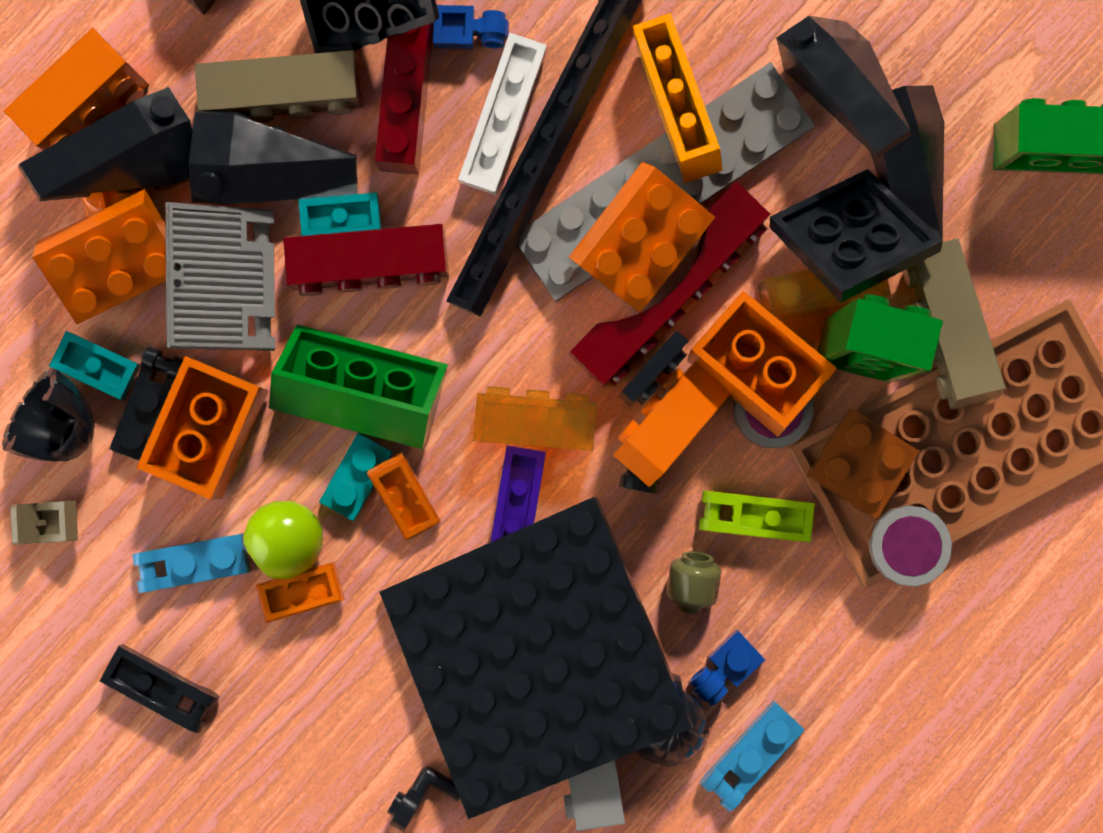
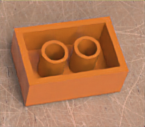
M92 27L3 111L37 147L45 150L128 103L142 98L144 89L149 84Z
M642 162L569 255V258L641 313L715 219V216L659 169Z
M144 189L37 241L32 258L76 325L166 282L165 222Z
M745 291L741 292L694 345L687 359L691 365L696 362L731 393L729 397L777 437L783 433L837 370L832 363Z
M185 356L136 468L210 500L222 499L269 390Z

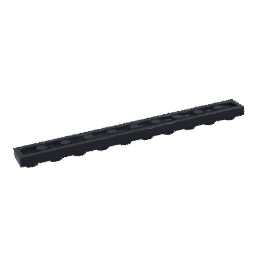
M641 0L598 1L446 300L448 303L481 317Z

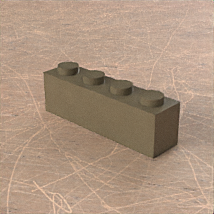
M353 50L194 64L198 111L237 112L249 116L252 121L266 122L273 120L274 115L289 114L291 118H308L313 116V112L328 111L332 115H346L351 113L353 108H362L359 67Z
M959 238L945 241L942 243L941 252L904 270L903 275L907 287H914L918 300L914 302V306L929 309L932 311L930 317L943 320L933 361H936L940 376L936 377L940 397L943 400L948 399L950 409L952 410L998 399L1006 387Z

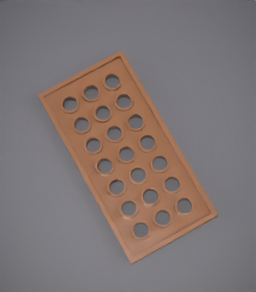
M1070 299L1057 304L991 340L1006 387L998 399L957 408L956 415L952 419H944L938 412V404L942 398L937 388L936 377L940 376L937 368L857 411L920 451L905 474L907 478L905 488L893 493L878 519L891 509L918 504L940 517L947 526L953 543L1103 463V358ZM1047 342L1056 344L1060 349V359L1055 364L1048 363L1043 357L1042 350ZM1013 360L1021 362L1026 369V376L1020 383L1014 382L1008 376V366ZM1066 377L1074 378L1079 384V393L1074 399L1067 398L1062 392V382ZM1033 395L1039 396L1045 404L1044 413L1038 418L1030 415L1027 410V401ZM1088 411L1095 414L1098 419V428L1092 434L1086 433L1081 427V418ZM999 413L1007 416L1010 421V430L1005 436L997 435L992 429V420ZM910 415L917 417L922 423V432L917 438H910L903 431V422ZM839 420L788 447L859 581L863 588L867 589L886 579L874 566L869 552L871 530L878 519L871 518L806 476L841 421ZM1052 430L1060 432L1064 438V445L1057 453L1049 450L1046 445V437ZM963 432L972 434L976 441V447L969 455L961 453L957 447V439ZM1018 448L1025 450L1029 455V465L1023 471L1016 470L1011 463L1012 453ZM930 450L938 453L941 458V467L935 473L927 472L922 466L923 455ZM983 467L991 469L995 476L993 486L987 490L980 488L976 482V474ZM950 485L956 487L960 493L958 505L951 509L947 508L941 501L943 489Z

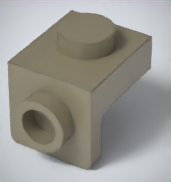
M76 501L15 504L10 508L12 543L14 545L78 540Z

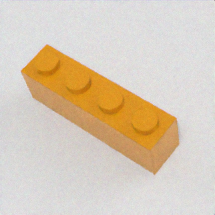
M671 13L632 26L637 51L684 184L723 171L720 146Z

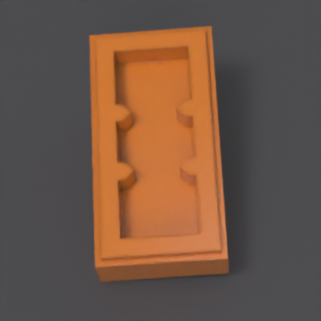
M403 452L367 471L368 477L406 541L441 522L439 515Z
M334 562L310 568L306 573L291 579H273L256 584L266 623L345 600Z

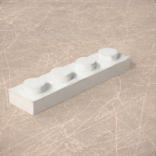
M509 33L458 178L459 183L493 195L497 194L543 63L547 45Z

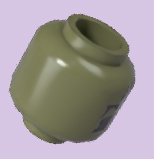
M689 551L684 552L682 557L672 561L669 570L667 595L671 601L678 604L679 610L690 614H698L702 612V608H708L716 604L722 572L720 567L713 562L714 558L701 552Z

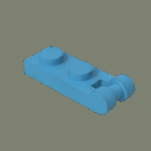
M244 533L132 554L134 566L138 565L141 580L137 581L138 593L251 572L248 553L243 540ZM165 560L167 576L157 577L154 562Z
M773 700L705 773L699 784L707 792L713 791L721 798L720 804L728 812L733 811L741 803L747 792L805 729ZM729 770L739 777L732 786L723 779Z

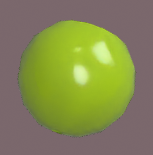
M273 501L259 507L249 518L243 540L249 555L267 576L273 579H291L306 573L317 562L323 547V530L318 518L308 507L295 501Z

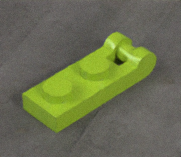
M705 490L702 492L701 502H705L704 518L699 519L698 530L811 543L815 503ZM721 504L732 506L731 521L719 520Z

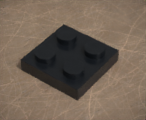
M676 330L621 391L618 397L629 407L635 401L643 405L660 386L655 378L662 371L669 376L687 356L682 348L689 341Z

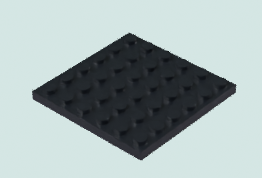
M597 497L580 502L379 592L468 819L694 727Z

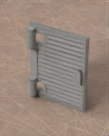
M165 203L167 349L275 351V337H271V318L275 317L274 243H269V226L274 223L273 210ZM247 223H253V241H247ZM248 317H255V336H248Z

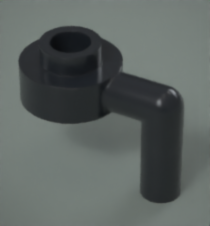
M430 766L423 767L407 794L399 791L389 807L387 813L393 816L390 825L404 832L430 786L458 802L460 797L453 780Z

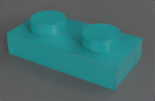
M377 192L298 199L301 236L382 229L380 201Z
M66 331L49 367L119 400L125 401L141 365L79 335Z
M357 433L319 503L352 521H356L374 489L367 471L390 459L394 452Z

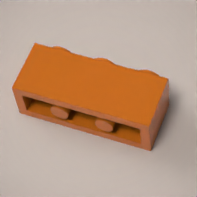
M696 362L685 373L678 368L663 385L668 390L664 397L661 398L655 394L640 411L646 416L643 421L637 424L632 420L617 437L623 444L616 450L613 456L648 487L666 472L731 394Z

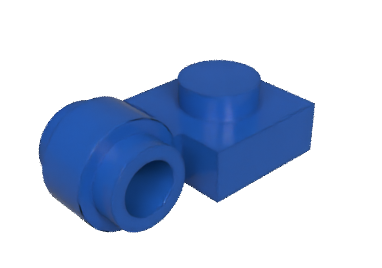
M437 5L440 18L434 21V48L473 49L474 36L481 40L483 47L492 49L504 47V43L509 36V21L505 19L506 14L504 12L487 10L482 13V17L475 19L474 6Z
M735 630L707 656L717 667L709 670L704 666L689 680V684L693 687L691 692L702 703L707 702L710 706H713L728 692V689L724 686L726 678L738 687L765 659L738 630Z

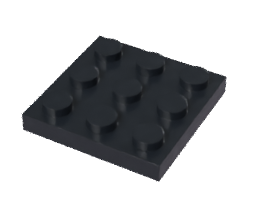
M868 169L770 216L769 228L840 303L941 252L943 240Z

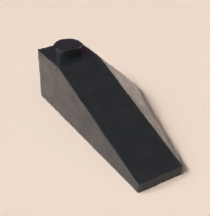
M300 0L315 53L351 50L355 52L361 47L369 44L374 45L387 37L398 33L403 34L440 18L436 0Z
M807 16L776 37L784 71L877 158L911 136L909 125L870 42L848 22Z
M933 85L902 86L892 89L909 125L911 136L879 158L870 152L878 178L943 240L945 122Z
M167 87L128 103L19 163L18 168L39 201L90 197L92 193L117 191L118 194L131 193L132 189L139 188L170 189L190 180L189 156L193 129L190 119L170 88Z
M195 112L189 156L192 203L239 204L358 194L357 155L313 139L308 141L285 132V129L274 125L269 127L249 120V116L237 112Z

